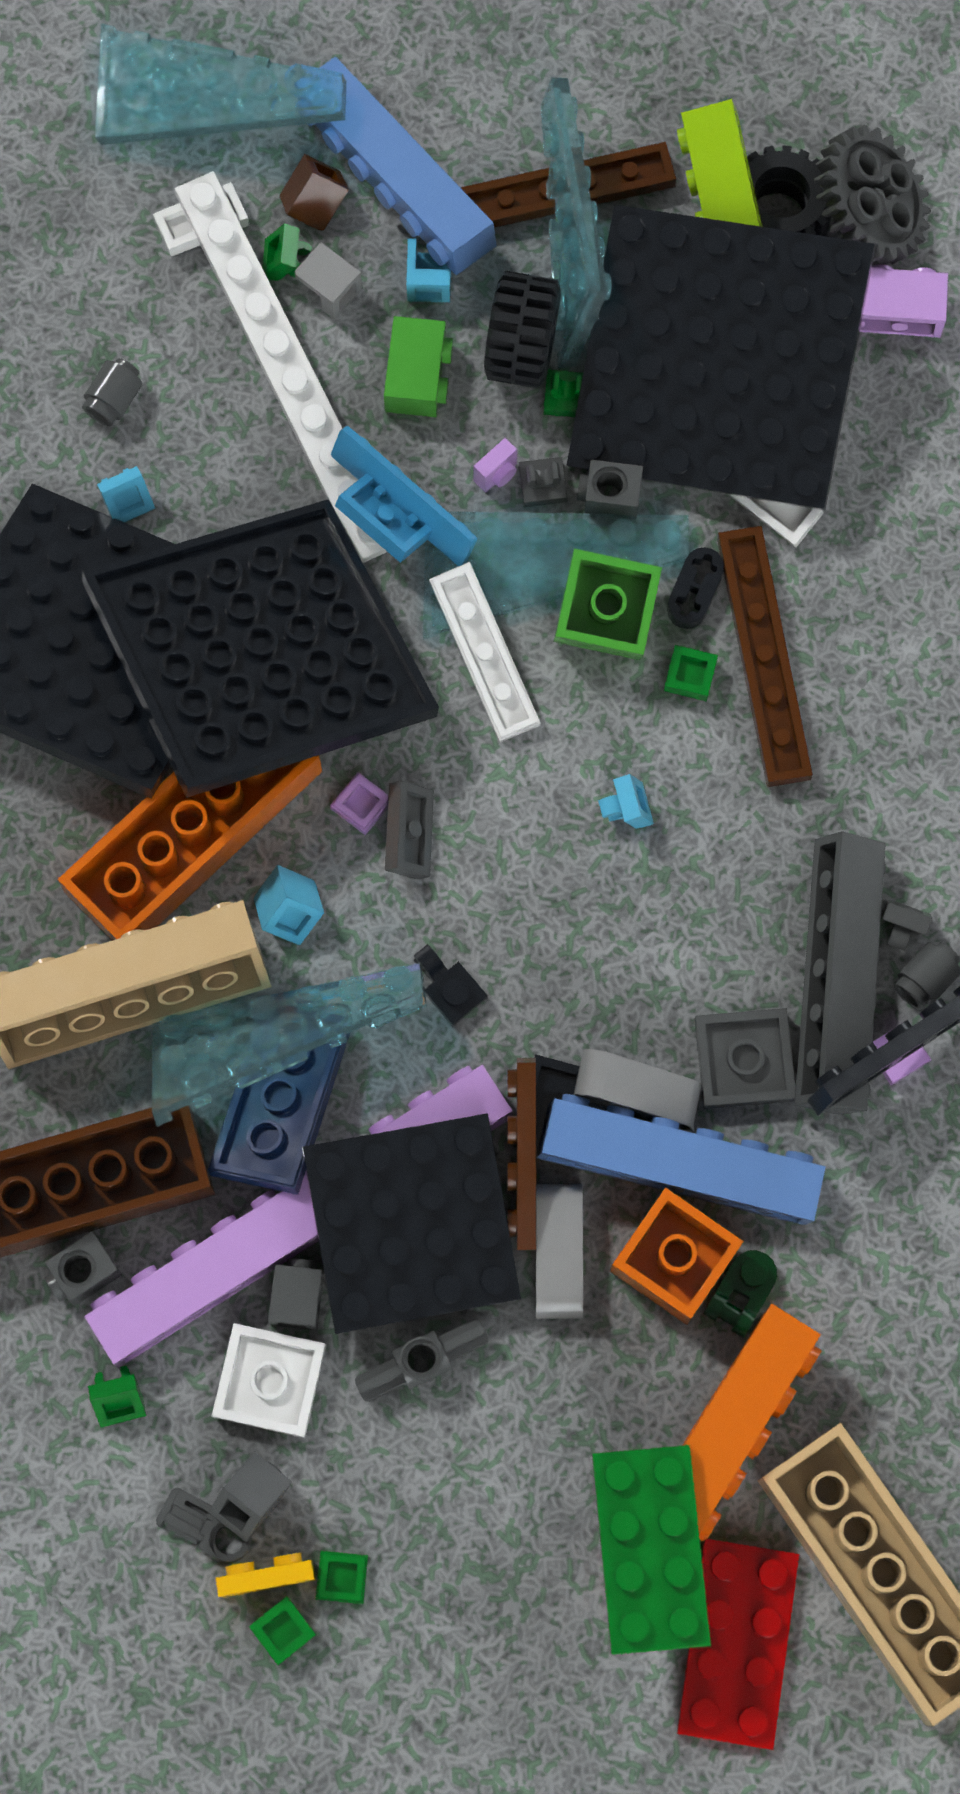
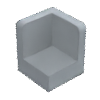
M322 242L295 270L296 279L320 296L322 311L334 320L362 290L361 272Z

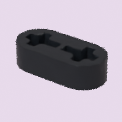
M705 547L697 548L688 555L669 597L667 607L669 619L679 628H695L706 617L724 570L723 559L715 550ZM704 560L711 562L710 570L715 572V574L707 573L702 584L695 583L697 568L692 565H701ZM692 592L697 594L694 608L699 612L691 611L688 617L680 614L681 607L676 603L684 604L689 593Z

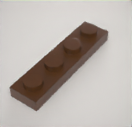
M517 1058V1069L507 1070L508 1098H517V1116H508L507 1119L508 1144H517V1162H508V1191H517V1209H508V1228L510 1237H517V1250H536V1059Z

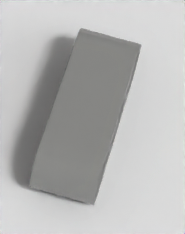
M585 1049L582 1053L573 1095L586 1098L590 1101L589 1103L605 1108L613 1105L630 1109L635 1112L634 1117L649 1122L652 1121V1117L671 1119L680 1123L679 1129L692 1130L702 1083L613 1053Z
M536 1183V1319H583L582 1184Z

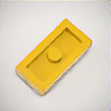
M293 1553L273 1557L274 1567L255 1570L254 1561L226 1566L227 1576L215 1578L218 1597L225 1598L315 1581L314 1563L312 1560L302 1561L301 1553Z

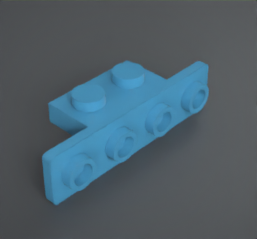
M345 426L340 430L331 456L356 477L358 481L339 495L335 507L400 563L427 540L457 566L466 563L477 542V537L468 527L454 518L430 494L424 492L410 480L399 467L392 464L374 449L364 437L359 436L349 426Z

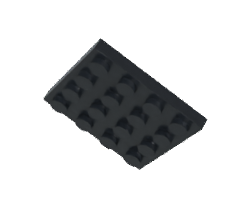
M488 1113L302 1147L335 1334L521 1299Z

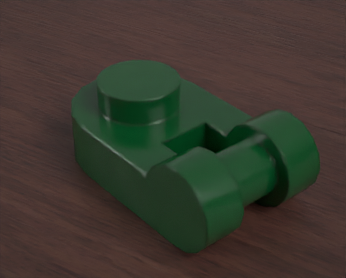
M748 1250L740 1254L733 1261L703 1314L714 1321L717 1317L733 1326L732 1332L744 1338L775 1285L777 1268L773 1259L766 1253L758 1250ZM733 1290L749 1299L744 1310L727 1301Z

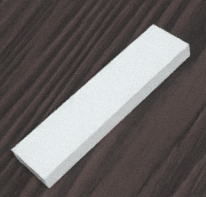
M470 562L429 579L432 590L499 742L540 726V720Z

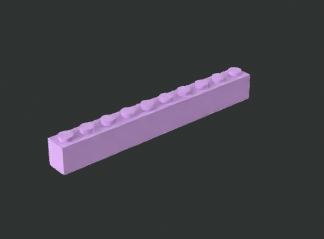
M483 1065L475 1070H472L470 1066H466L447 1079L448 1087L433 1095L431 1090L422 1093L408 1104L410 1111L397 1119L389 1115L379 1120L369 1128V1132L375 1134L488 1113L490 1129L493 1131L507 1122L508 1116H512L513 1110ZM305 1173L298 1195L283 1191L276 1194L274 1190L262 1194L250 1204L253 1210L239 1219L235 1215L224 1218L210 1229L213 1235L199 1244L195 1240H191L181 1245L171 1253L173 1258L171 1262L158 1270L155 1265L143 1269L131 1278L133 1286L118 1295L114 1290L92 1302L90 1306L93 1311L84 1317L113 1365L120 1368L274 1270L275 1264L282 1265L287 1262V1259L293 1258L318 1242L307 1173Z

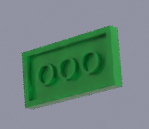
M690 1445L592 1454L611 1655L711 1646Z

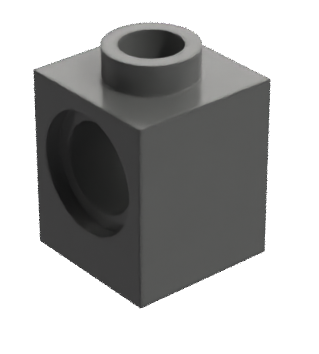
M591 460L589 475L580 474L577 501H585L584 515L636 522L643 466ZM609 485L617 488L620 493L616 496L607 497L598 490L603 486Z
M93 1231L45 1261L51 1272L50 1275L45 1277L50 1289L59 1301L67 1297L74 1306L122 1276V1273L104 1245ZM79 1260L89 1261L92 1266L89 1278L82 1283L71 1282L68 1274L72 1264Z
M289 1258L287 1259L286 1266L275 1264L268 1322L271 1326L317 1331L324 1273L320 1269H314V1261Z

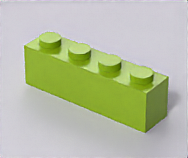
M729 99L682 112L681 116L684 127L677 129L678 140L682 154L690 153L693 169L686 170L687 182L691 196L699 195L702 211L695 212V217L762 227L739 116L733 100Z

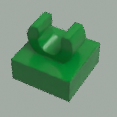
M284 223L265 238L262 269L268 280L279 281L287 274L295 277V270L301 265L297 260V255H307L312 251V246L309 243L299 241L300 228Z
M548 369L543 415L576 416L583 372Z
M126 1365L120 1367V1378L105 1381L102 1372H98L94 1378L95 1384L88 1386L90 1402L100 1428L147 1416L144 1400L135 1375L130 1374Z

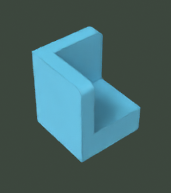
M408 238L407 302H450L451 270L446 264L438 265L429 253H417V238Z
M279 865L274 868L254 896L262 930L297 945H301L324 914L316 883L308 877Z

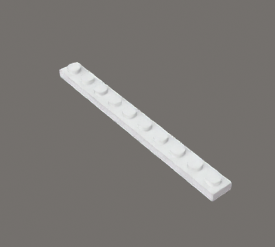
M214 171L176 187V197L326 498L329 499L362 563L386 553L387 551L335 507L339 495L358 481L356 477L331 456L338 434L343 428Z

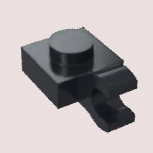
M428 944L414 955L415 959L413 961L432 982V984L424 989L423 993L452 1027L488 998V995L459 961L448 970Z

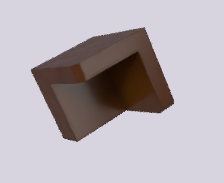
M304 154L283 188L280 199L288 216L319 231H323L349 189L341 171Z

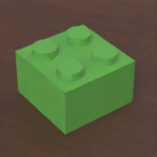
M574 548L553 642L640 660L644 655L662 567Z

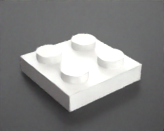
M234 1323L212 1417L305 1438L326 1344Z

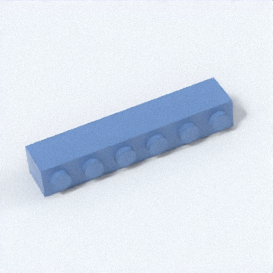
M336 56L295 85L299 100L296 108L303 121L310 127L314 124L318 127L330 150L335 154L341 152L345 156L351 171L361 182L367 180L374 187V193L379 202L386 209L393 208L400 215L402 225L412 237L415 238L419 235L426 243L429 254L438 265L446 264L457 276L496 247L494 223Z
M563 1094L562 1099L554 1098L548 1104L537 1150V1159L664 1190L666 1187L676 1194L802 1225L815 1220L826 1166L814 1164V1157L796 1151H786L785 1156L768 1152L769 1145L744 1139L741 1141V1145L723 1141V1133L705 1128H697L696 1134L679 1130L680 1123L667 1118L652 1117L651 1122L634 1118L635 1112L624 1107L609 1105L606 1111L588 1107L590 1102L588 1099L571 1094Z

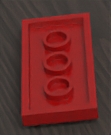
M704 1539L701 1556L711 1646L688 1648L676 1734L774 1750L800 1554Z

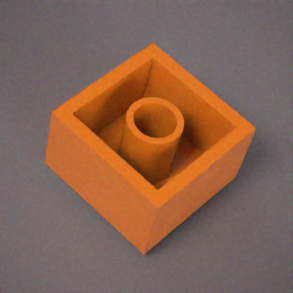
M665 1187L612 1264L610 1272L688 1325L744 1241Z

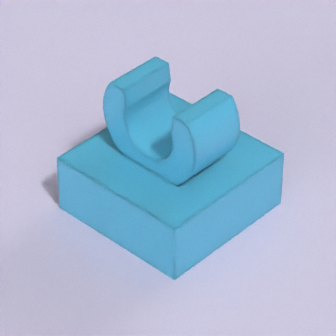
M137 466L131 469L126 468L123 470V473L109 479L106 477L97 484L112 519L127 522L155 509L143 476Z
M631 774L613 779L617 795L598 800L602 817H608L609 822L624 818V822L636 829L653 825L654 822L643 782Z

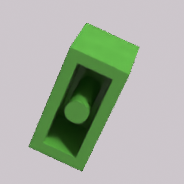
M393 317L384 389L385 412L437 417L438 403L446 404L449 378L441 377L443 364H451L453 338L446 337L445 321Z

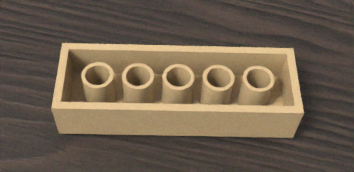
M241 900L234 903L222 902L214 905L209 911L193 916H177L161 926L148 930H132L116 940L103 944H87L68 955L58 958H42L34 962L32 966L13 972H0V1056L7 1068L12 1069L270 988L271 983L244 901Z
M839 1423L757 1481L924 1725L934 1727L960 1708V1593L842 1423Z

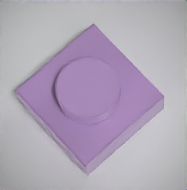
M504 438L473 466V481L485 493L494 485L498 488L503 487L512 479L517 471L515 467L517 465V449Z

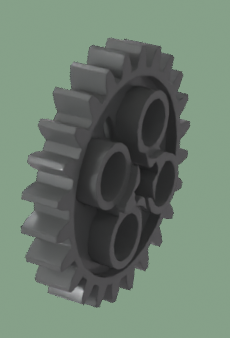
M863 125L858 129L853 126L828 141L829 145L820 151L824 158L816 162L817 168L823 174L814 178V182L824 189V192L816 197L827 204L828 208L822 212V216L832 217L834 223L830 228L831 233L840 230L843 234L842 239L875 244L873 262L877 260L882 265L890 262L895 264L917 252V245L926 240L922 232L930 228L929 223L923 216L931 213V209L922 203V199L928 197L929 193L919 188L918 183L924 179L923 175H914L912 171L916 161L912 159L906 162L903 158L905 147L901 146L895 149L893 136L889 135L882 139L880 128L869 131L867 125Z

